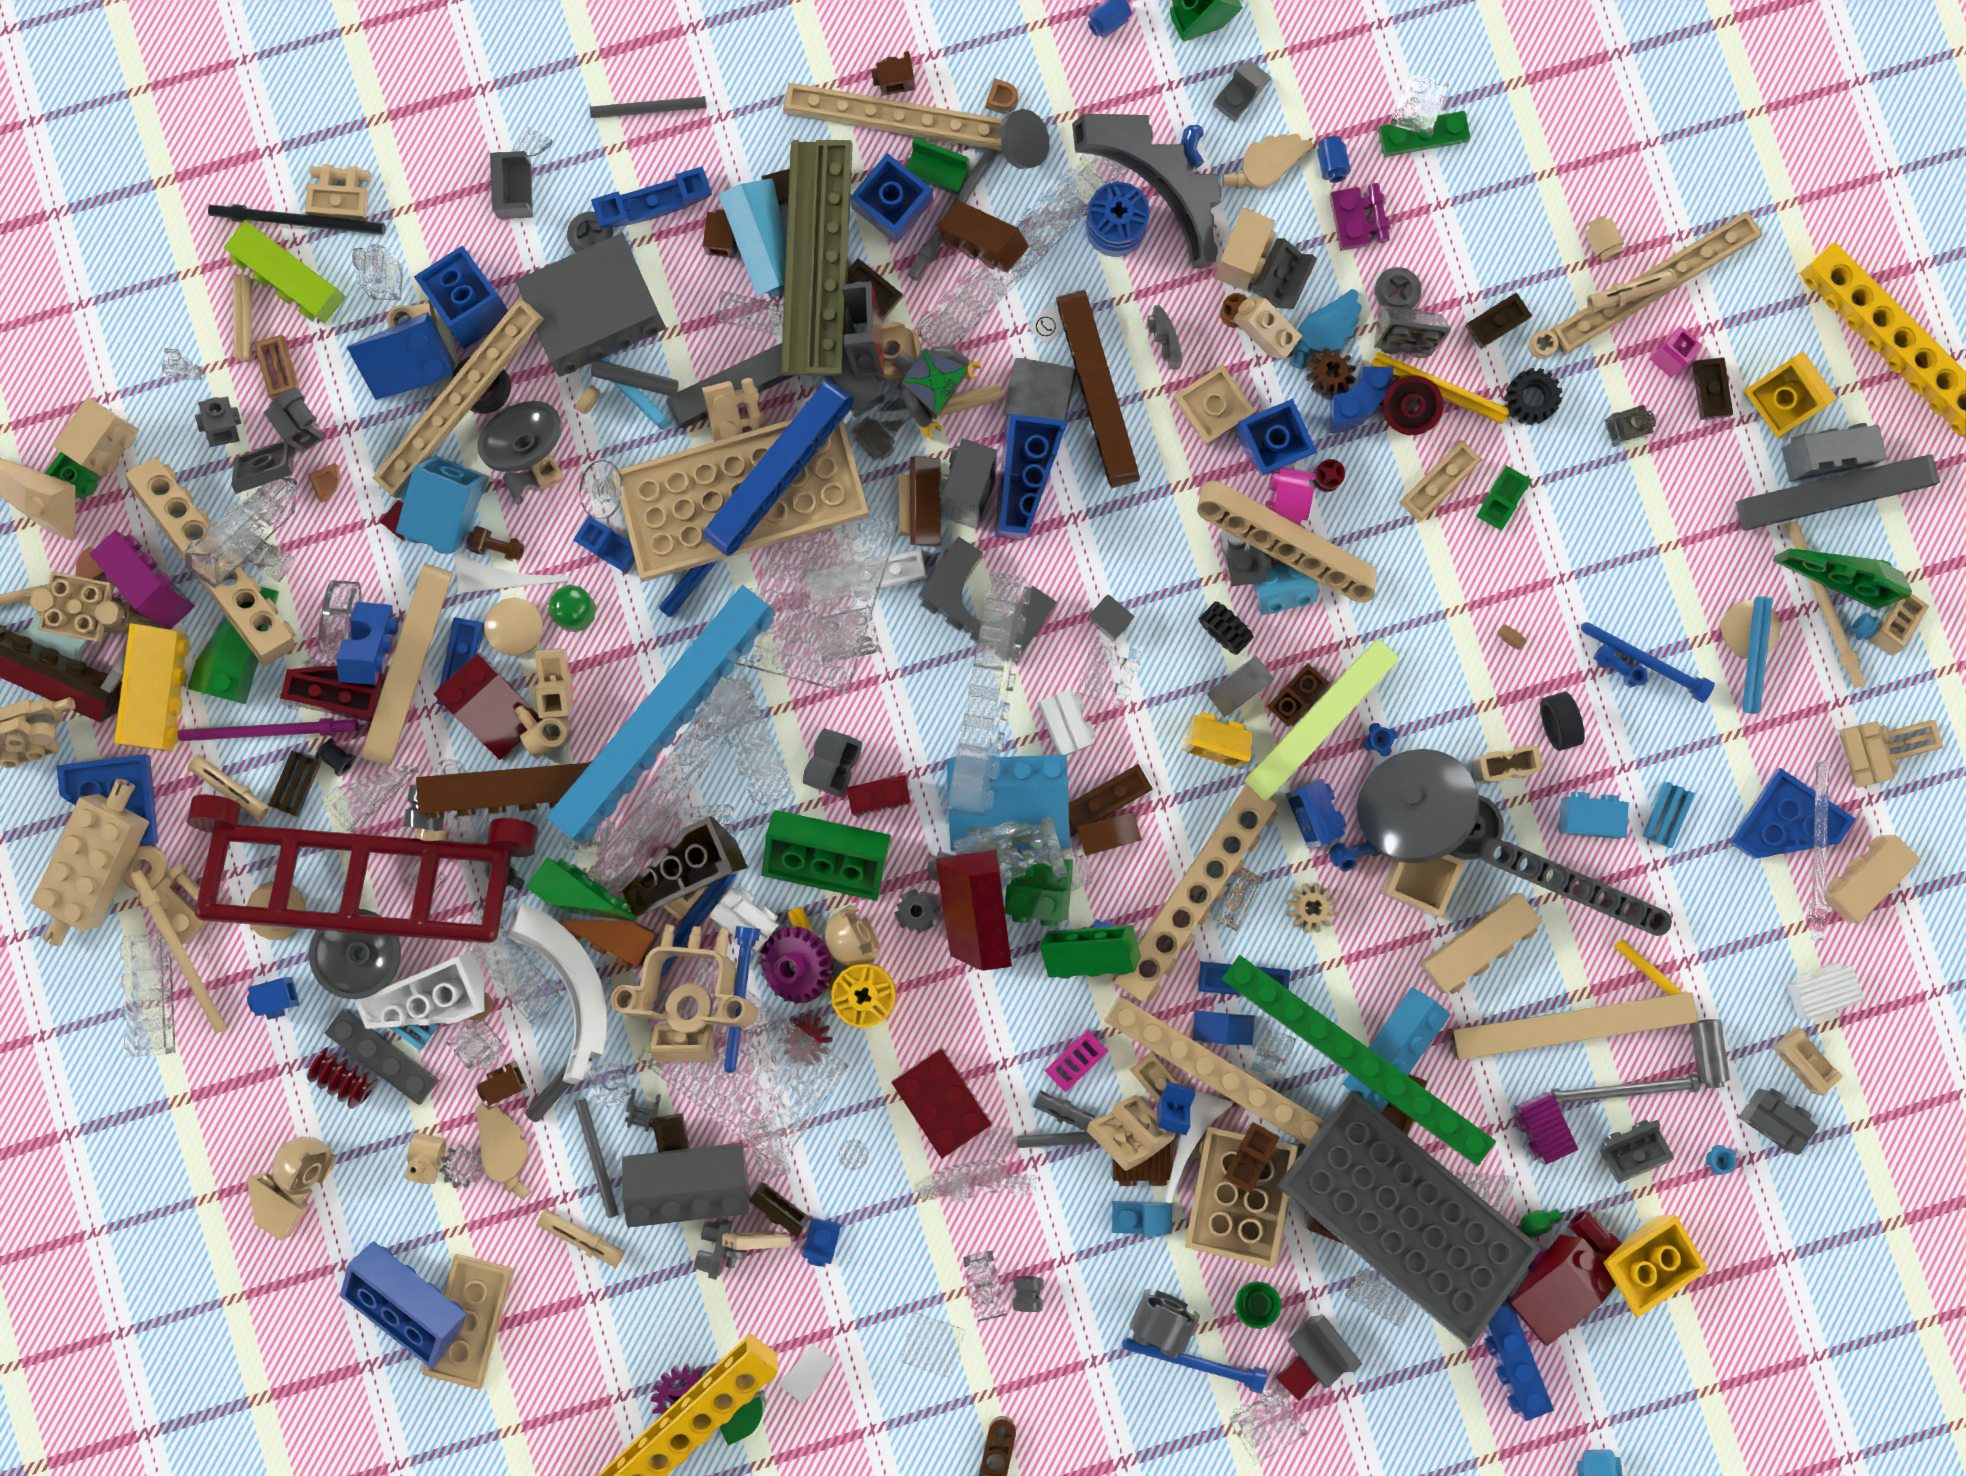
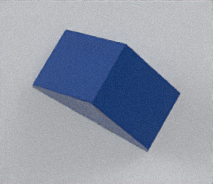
M1194 1010L1192 1040L1225 1045H1253L1255 1015Z

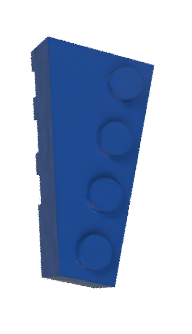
M1010 414L1007 418L1004 430L994 537L1024 540L1029 534L1069 421Z

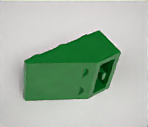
M547 857L526 886L527 889L547 904L572 914L635 921L637 916L629 911L632 907L630 904L617 896L615 898L609 894V889L597 880H591L586 876L588 874L586 871L575 864L571 865L562 858L557 862Z

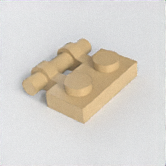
M323 164L322 167L311 166V178L320 179V183H308L305 212L308 215L366 220L369 191L364 187H358V184L360 182H371V171L360 170L359 167L349 166L348 169L334 168L333 165ZM334 180L346 181L345 186L332 185Z
M752 378L743 379L741 381L742 389L734 391L731 381L702 388L714 442L742 434V427L749 426L751 431L762 428L764 418L763 413L758 408L759 394L758 389L754 387ZM746 403L747 413L739 414L737 404Z

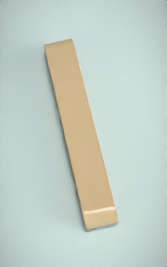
M1209 481L1203 484L1197 506V513L1201 518L1355 602L1366 603L1374 598L1377 571L1372 565L1221 482Z
M426 563L422 566L361 754L363 759L386 766H391L452 579L453 572Z

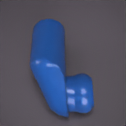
M1198 124L1187 126L1183 131L1180 145L1184 146V155H1186L1187 162L1192 170L1199 168L1205 162L1196 149L1199 140L1204 136V130Z

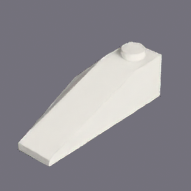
M470 951L385 987L372 996L358 999L354 1002L366 1029L457 1023L484 1011V976L474 952Z

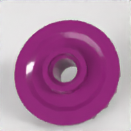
M789 926L774 932L765 942L764 948L760 951L762 957L759 964L762 965L761 976L765 977L767 981L766 987H770L774 991V996L782 997L784 1002L791 1001L794 1004L808 1003L825 992L832 978L833 964L826 944L818 935L803 927ZM790 962L794 964L795 972L790 968Z

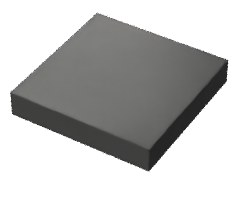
M281 441L235 457L231 482L234 492L238 494L293 475L295 448L285 441Z

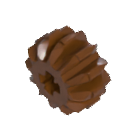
M1325 348L1323 356L1315 353L1312 357L1314 362L1307 364L1306 369L1311 373L1307 374L1306 381H1315L1311 390L1314 392L1318 388L1322 389L1320 393L1322 398L1326 397L1328 391H1330L1332 397L1339 394V391L1342 393L1348 392V384H1353L1356 380L1351 375V373L1355 372L1356 366L1347 365L1351 356L1346 355L1344 358H1341V349H1336L1334 355H1332L1331 350ZM1333 369L1336 374L1330 378L1326 375L1327 370L1330 372Z

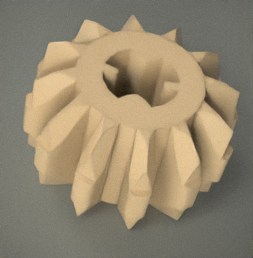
M1307 883L1301 884L1302 893L1297 889L1291 891L1297 900H1286L1287 905L1294 906V910L1286 912L1287 917L1297 916L1292 923L1294 927H1298L1303 923V932L1309 933L1311 926H1313L1314 931L1319 933L1322 930L1320 922L1327 927L1332 925L1326 916L1337 915V911L1329 910V905H1334L1337 901L1336 899H1325L1330 894V889L1326 888L1319 894V883H1314L1311 890ZM1307 902L1317 903V907H1314L1318 909L1316 914L1306 913L1305 909H1308V907H1305V904Z

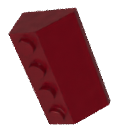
M990 850L935 858L950 956L981 971L1012 967L997 851Z

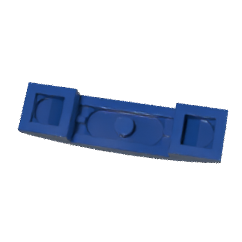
M701 166L677 173L673 180L622 195L617 191L591 199V203L600 228H613L652 220L682 210L712 195L704 168Z

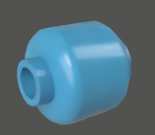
M1610 1449L1586 1450L1583 1453V1461H1577L1578 1476H1623L1621 1457H1616L1615 1453Z

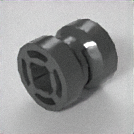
M1036 1276L1014 1277V1288L1018 1296L1013 1299V1310L1021 1312L1043 1311V1300L1039 1295L1044 1288V1278Z

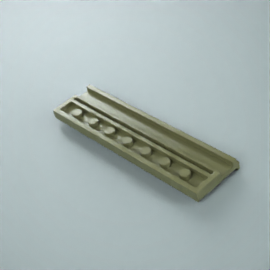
M793 140L791 142L781 356L782 376H843L846 301L842 285L847 284L853 152L851 140H816V142Z

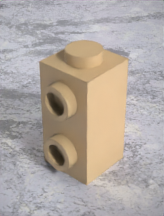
M1250 296L1241 303L1238 308L1239 312L1233 318L1242 330L1269 357L1286 359L1302 337L1266 298Z

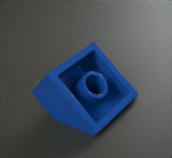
M1293 398L1239 421L1235 428L1247 458L1261 476L1317 453Z

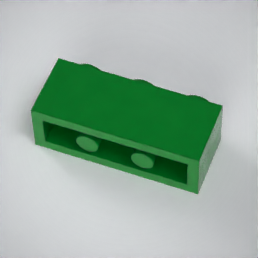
M1133 925L1048 931L1040 945L1048 978L1060 977L1067 979L1083 975L1097 977L1102 974L1114 973L1126 975L1135 971L1141 958Z

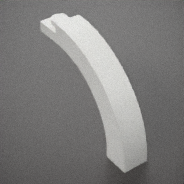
M521 903L513 911L506 937L523 943L540 954L555 969L567 989L574 1014V1040L563 1081L576 1084L582 1081L583 1078H587L592 1065V1061L589 1058L595 1059L601 1056L604 1050L607 1010L600 978L584 948L564 926L542 911Z

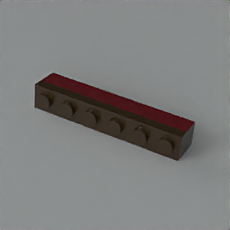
M0 625V678L50 701L57 702L71 697L76 705L73 711L99 723L118 712L122 681L118 683L113 692L108 693L100 687L109 673L97 671L86 666L82 661L68 658L60 654L56 649L46 648L33 642L31 638L17 635Z

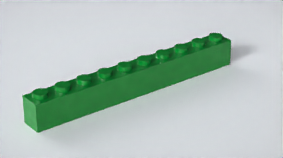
M1240 954L1222 977V981L1474 1166L1478 1167L1496 1143V1140Z

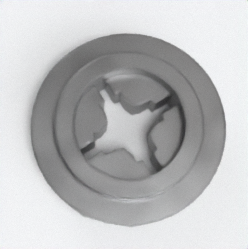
M583 212L570 222L567 230V239L571 248L577 253L592 246L588 238L583 239L584 236L588 235L587 225L590 226L594 233H599V235L595 236L594 245L612 237L614 229L600 228L595 212Z
M1393 267L1385 270L1378 277L1374 295H1376L1378 305L1382 307L1391 306L1412 310L1421 297L1422 288L1418 277L1411 270L1403 267ZM1406 284L1401 293L1402 298L1399 295L1389 297L1393 290L1391 285L1398 288Z

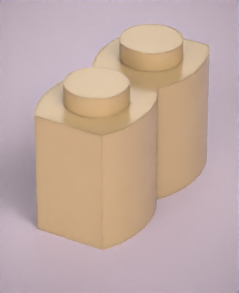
M1531 745L1517 747L1506 752H1490L1471 761L1475 781L1482 784L1532 775L1543 768L1539 748Z

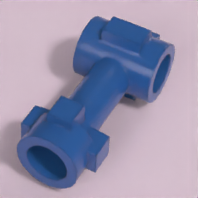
M1602 644L1594 654L1593 659L1597 661L1596 664L1604 668L1608 665L1623 675V681L1629 688L1637 685L1643 686L1648 681L1646 668L1641 665L1634 668L1614 655L1616 649L1611 645L1607 647Z
M1367 838L1365 843L1347 849L1345 844L1337 843L1329 851L1331 862L1343 872L1353 869L1356 865L1355 859L1370 853L1373 857L1381 855L1369 843Z

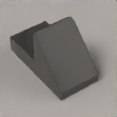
M1248 60L1236 68L1232 80L1214 100L1213 106L1233 122H1236L1272 77Z

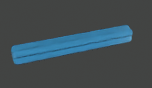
M1757 596L1754 598L1742 706L1743 712L1757 714L1761 711L1773 599L1767 596Z

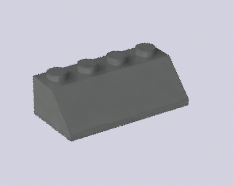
M735 1143L623 1156L622 1198L627 1228L749 1214L750 1202L748 1200L751 1198L744 1144Z

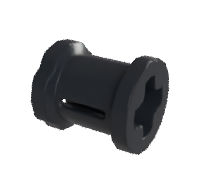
M330 738L320 746L316 752L315 759L319 762L324 761L335 770V775L341 777L352 767L356 756L352 753L347 754L336 745V740Z

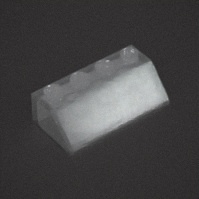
M281 478L249 489L246 497L240 503H233L219 522L214 521L210 524L206 534L200 540H193L185 550V568L214 589L218 587L295 514L297 481L293 478Z

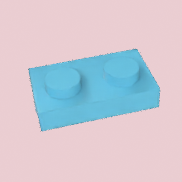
M1285 563L1271 566V569H1267L1265 582L1252 584L1259 601V612L1262 616L1276 614L1295 607H1305L1317 602V581Z

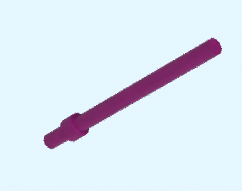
M320 718L318 722L182 729L178 731L179 741L315 733H320L321 736L335 735V732L358 731L357 719L334 720V718Z

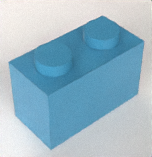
M1571 792V797L1561 798L1560 834L1613 839L1627 838L1629 802L1619 801V796L1605 794L1601 795V799L1589 798L1590 793Z

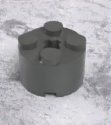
M1145 1289L1129 1326L1134 1331L1132 1338L1136 1342L1146 1346L1151 1343L1161 1348L1160 1351L1164 1355L1177 1359L1179 1353L1186 1351L1199 1322L1200 1315L1196 1310H1194L1193 1315L1186 1310L1188 1304L1170 1294L1156 1290L1155 1295H1150V1289Z

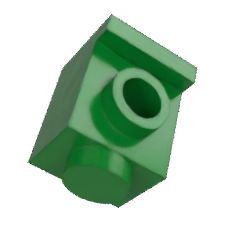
M61 451L44 473L74 484L75 496L82 500H85L87 496L95 492L98 487V481L101 478L100 475L81 466Z

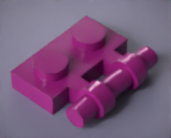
M1379 183L1368 185L1369 196L1364 198L1361 196L1360 187L1332 191L1329 197L1340 251L1369 246L1371 243L1370 234L1377 233L1379 243L1390 241L1388 230L1391 229L1389 219L1385 216L1383 205L1386 201L1384 194L1380 191ZM1372 208L1374 222L1367 223L1364 210Z

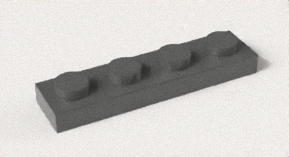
M342 1009L324 1032L325 1035L417 1105L423 1104L440 1081L374 1029H366L363 1021L347 1009Z

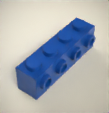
M1508 1295L1485 1327L1484 1331L1487 1337L1484 1338V1342L1489 1354L1495 1356L1498 1364L1495 1370L1501 1384L1506 1385L1510 1396H1507V1401L1513 1414H1518L1525 1421H1529L1555 1410L1518 1316L1508 1304L1510 1299Z

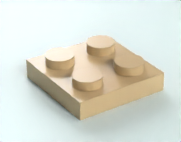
M1223 364L1173 397L1205 446L1235 428L1239 421L1255 414V410Z

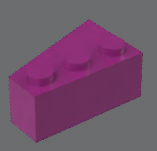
M115 529L89 555L135 610L166 629L171 630L195 605L174 584L173 580L158 568L157 561L141 550L143 545L133 535L128 534L125 536Z

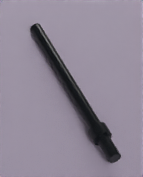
M209 204L208 206L209 216L231 218L233 222L243 223L244 220L379 235H384L386 230L385 223L250 209L246 205L232 204V206Z

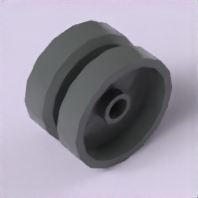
M1479 795V814L1475 826L1466 840L1454 851L1450 852L1449 855L1461 860L1480 858L1479 847L1485 839L1490 837L1502 838L1504 820L1499 808L1490 799Z

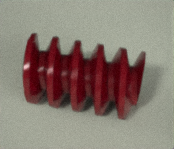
M325 1047L312 1062L307 1074V1080L310 1083L317 1081L319 1089L328 1087L327 1093L330 1096L338 1093V1101L345 1102L348 1100V1108L354 1109L370 1096L378 1083V1079L376 1078L368 1084L366 1082L369 1075L368 1072L363 1073L359 1077L356 1076L359 1066L355 1065L350 1070H347L349 1060L346 1058L341 1063H336L339 1053L335 1052L330 1057H327L329 1047Z

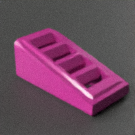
M1086 1029L1044 1071L1066 1093L1108 1050ZM1084 1041L1096 1051L1093 1056L1081 1045ZM1076 1049L1088 1060L1085 1064L1073 1054ZM1066 1058H1069L1079 1068L1076 1073L1064 1062ZM1059 1065L1071 1077L1068 1081L1055 1070Z

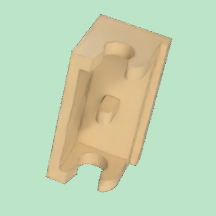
M1799 1026L1794 1027L1772 1047L1812 1094L1824 1096L1843 1077L1809 1040L1805 1031Z

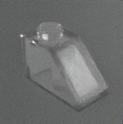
M731 804L674 809L675 839L684 828L709 816H712L731 835H735L734 806Z
M993 1250L964 1256L963 1261L967 1284L977 1322L1006 1316L1007 1312Z

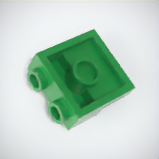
M1014 853L1011 883L1006 885L1005 915H1012V921L1028 923L1030 918L1040 919V925L1056 927L1058 922L1068 920L1073 860Z

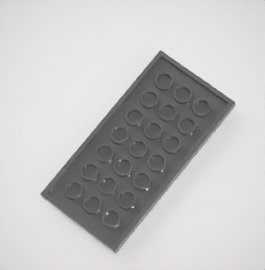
M1348 1090L1276 1186L1467 1347L1473 1346L1541 1250V1247L1353 1090Z

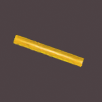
M1621 938L1615 943L1614 948L1668 995L1684 993L1625 940Z

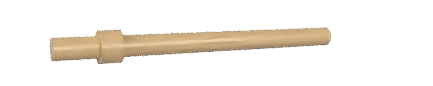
M1795 521L1785 525L1795 549L1810 551L1798 522ZM1808 578L1840 653L1838 659L1842 668L1846 667L1854 689L1866 685L1857 663L1860 661L1856 650L1852 651L1825 586Z
M142 870L131 874L130 877L141 895L139 900L143 908H148L215 1033L218 1034L226 1030V1024L159 903L161 898L156 889H151Z

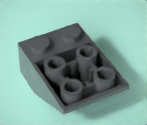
M1383 306L1378 313L1374 348H1380L1383 353L1397 354L1400 351L1410 353V356L1414 358H1427L1432 356L1448 336L1451 327L1442 314Z

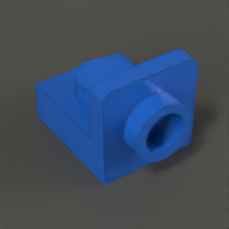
M812 1217L801 1257L807 1258L808 1264L818 1267H825V1263L831 1264L842 1224Z

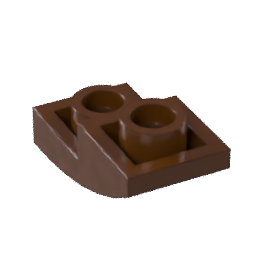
M1307 662L1267 705V708L1289 727L1330 682Z

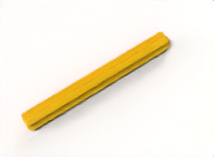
M1377 352L1372 360L1371 367H1394V378L1404 375H1419L1431 380L1438 386L1443 399L1497 423L1503 424L1509 414L1507 407L1381 352Z

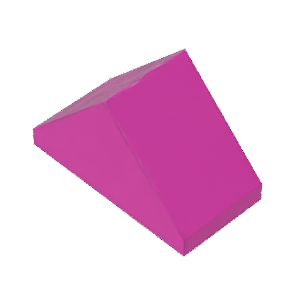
M1679 326L1649 359L1672 378L1689 364L1702 344L1683 327Z

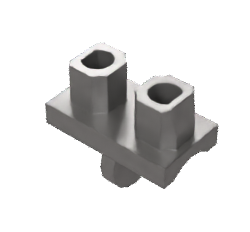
M724 1219L721 1223L705 1222L703 1225L701 1240L716 1244L713 1253L703 1250L697 1251L694 1268L709 1273L708 1278L717 1280V1277L720 1276L725 1256L728 1257L726 1267L732 1269L735 1268L737 1259H746L747 1251L734 1250L733 1248L722 1246V1235L730 1233L733 1221Z

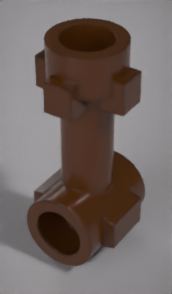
M475 526L473 532H469L466 541L468 544L467 550L473 553L484 555L485 550L489 549L504 553V558L512 562L513 560L520 561L523 556L525 546L518 539L511 538L508 543L490 538L492 532L479 526Z

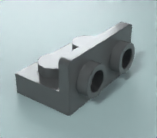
M1226 531L1220 532L1219 540L1230 586L1265 582L1267 569H1271L1270 555Z

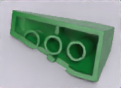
M1172 0L1173 7L1170 8V15L1181 40L1186 42L1224 28L1243 7L1239 0Z

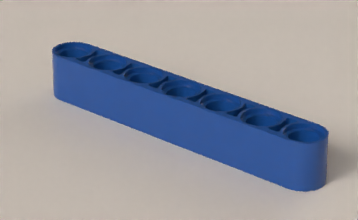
M830 380L824 382L710 521L703 532V539L726 556L734 554L848 414L853 406L854 397Z

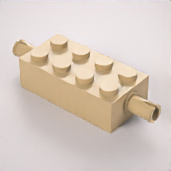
M116 779L108 799L100 794L79 797L30 903L53 917L46 934L43 936V940L45 942L49 941L50 945L61 946L70 926L84 932L100 927L107 915L149 824L148 820L125 808L135 788V785L132 783L127 786L129 781Z

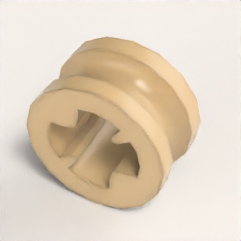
M1541 330L1529 341V350L1538 359L1548 358L1558 348V338L1550 330ZM1543 338L1548 340L1546 345L1550 344V347H1547L1544 351L1539 349L1541 344L1537 345V342H1540Z

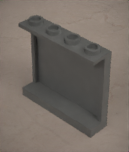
M623 232L515 280L523 300L544 318L536 331L549 362L558 377L571 374L577 369L592 363L594 360H602L607 355L627 349L632 344L645 338L653 337L667 329Z

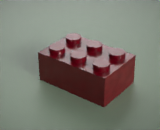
M940 1047L891 1081L941 1159L992 1125L991 1119L943 1047Z

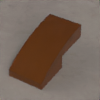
M1134 812L1077 827L1085 856L1142 840Z
M1252 1122L1224 1176V1180L1251 1194L1280 1136Z

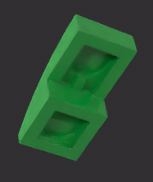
M1505 465L1487 494L1476 517L1502 531L1532 480Z

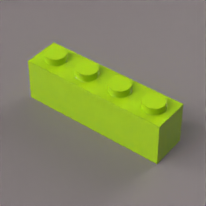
M244 220L223 247L232 255L229 260L243 271L246 267L255 272L251 277L267 288L269 284L278 289L275 295L290 305L292 301L301 306L298 312L311 322L317 318L325 324L346 298L335 286L246 220Z

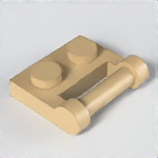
M178 864L168 872L167 877L155 889L161 898L159 903L180 942L188 944L209 921L197 919L195 908L174 888L179 883L197 901L200 887L187 874L188 870L182 864Z

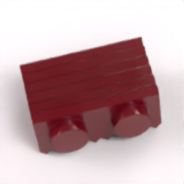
M905 775L846 787L851 814L856 817L859 814L862 816L865 813L869 815L870 812L875 814L876 811L881 812L882 809L887 811L888 808L892 810L894 807L898 809L899 806L904 808L905 805H911Z

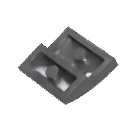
M1015 358L1003 414L1006 417H1009L1010 414L1066 421L1077 370L1043 361Z

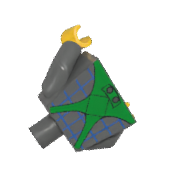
M933 347L930 350L924 348L916 360L901 351L893 363L894 367L906 374L901 382V396L910 415L921 427V433L931 440H934V437L930 434L933 426L940 432L943 429L939 423L932 421V418L935 420L938 418L963 378H977L972 375L971 368L981 369L979 362L969 361L966 356L952 347Z

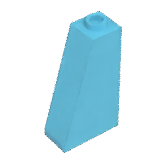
M773 179L742 183L719 193L718 195L756 296L768 293L769 298L783 294L785 287L786 238Z

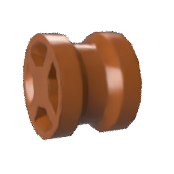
M1232 293L1223 301L1220 318L1226 326L1231 328L1240 327L1233 318L1239 312L1238 308L1241 303L1248 299L1244 294Z

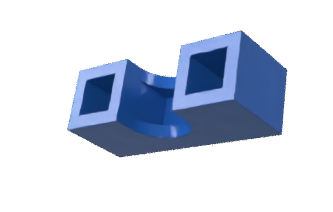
M356 602L350 618L352 640L343 639L336 657L339 682L376 685L379 674L385 672V655L391 653L392 635H396L398 632V617L393 615V605Z

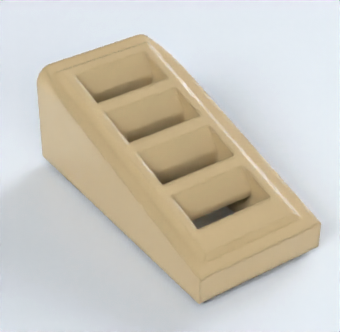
M1912 593L1910 597L1893 603L1879 622V631L1869 641L1890 656L1897 654L1905 648L1930 606ZM1903 604L1907 605L1916 613L1913 614L1910 611H1908L1906 608L1903 607ZM1897 614H1899L1901 617H1903L1904 619H1906V620L1908 621V623L1905 622V621H1904L1903 619H1901L1900 617H1898ZM1892 624L1893 626H1895L1896 628H1898V629H1899L1900 631H1902V632L1900 633L1899 631H1897L1895 628H1893V627L1890 626V625Z

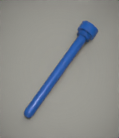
M1584 622L1581 625V631L1584 634L1607 646L1611 645L1616 651L1688 688V692L1692 694L1691 697L1701 703H1704L1709 698L1715 687V682L1705 677H1696L1694 679L1589 622Z
M736 926L735 938H738L737 945H740L733 995L745 999L752 946L755 947L756 941H759L760 929ZM742 1006L737 1008L736 1018L741 1014ZM729 1027L724 1070L727 1073H733L736 1070L741 1035L740 1027Z
M1125 1338L1122 1341V1347L1125 1350L1244 1383L1245 1387H1249L1251 1392L1259 1394L1263 1392L1267 1376L1266 1369L1254 1366L1253 1369L1247 1368L1246 1371L1185 1353H1179L1177 1359L1164 1355L1160 1351L1161 1348L1153 1344L1148 1346L1142 1345L1131 1338Z

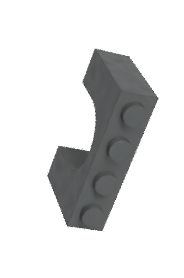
M958 536L918 594L919 599L923 601L921 606L934 615L938 611L946 616L945 622L954 629L960 631L963 628L971 633L969 638L979 646L984 648L987 644L995 649L994 655L1003 662L1009 664L1010 661H1013L1017 664L1056 607L1057 602L1032 585L1014 613L1005 620L995 623L977 620L964 607L962 591L965 583L982 560L983 552Z

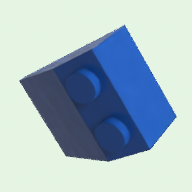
M463 245L414 276L463 349H466L492 332L508 312L498 293Z
M428 312L347 346V350L375 400L421 388L451 376L456 365Z
M1323 779L1285 793L1307 849L1323 846L1345 835L1343 828L1346 827V822L1340 811L1336 812L1332 800L1335 799L1329 783L1324 784Z

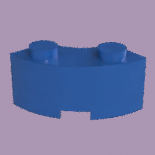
M1363 367L1358 383L1353 389L1333 396L1330 403V433L1352 430L1362 425L1379 409L1385 393L1391 385L1394 367Z

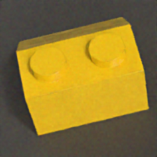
M1805 351L1797 354L1744 390L1777 438L1838 399Z

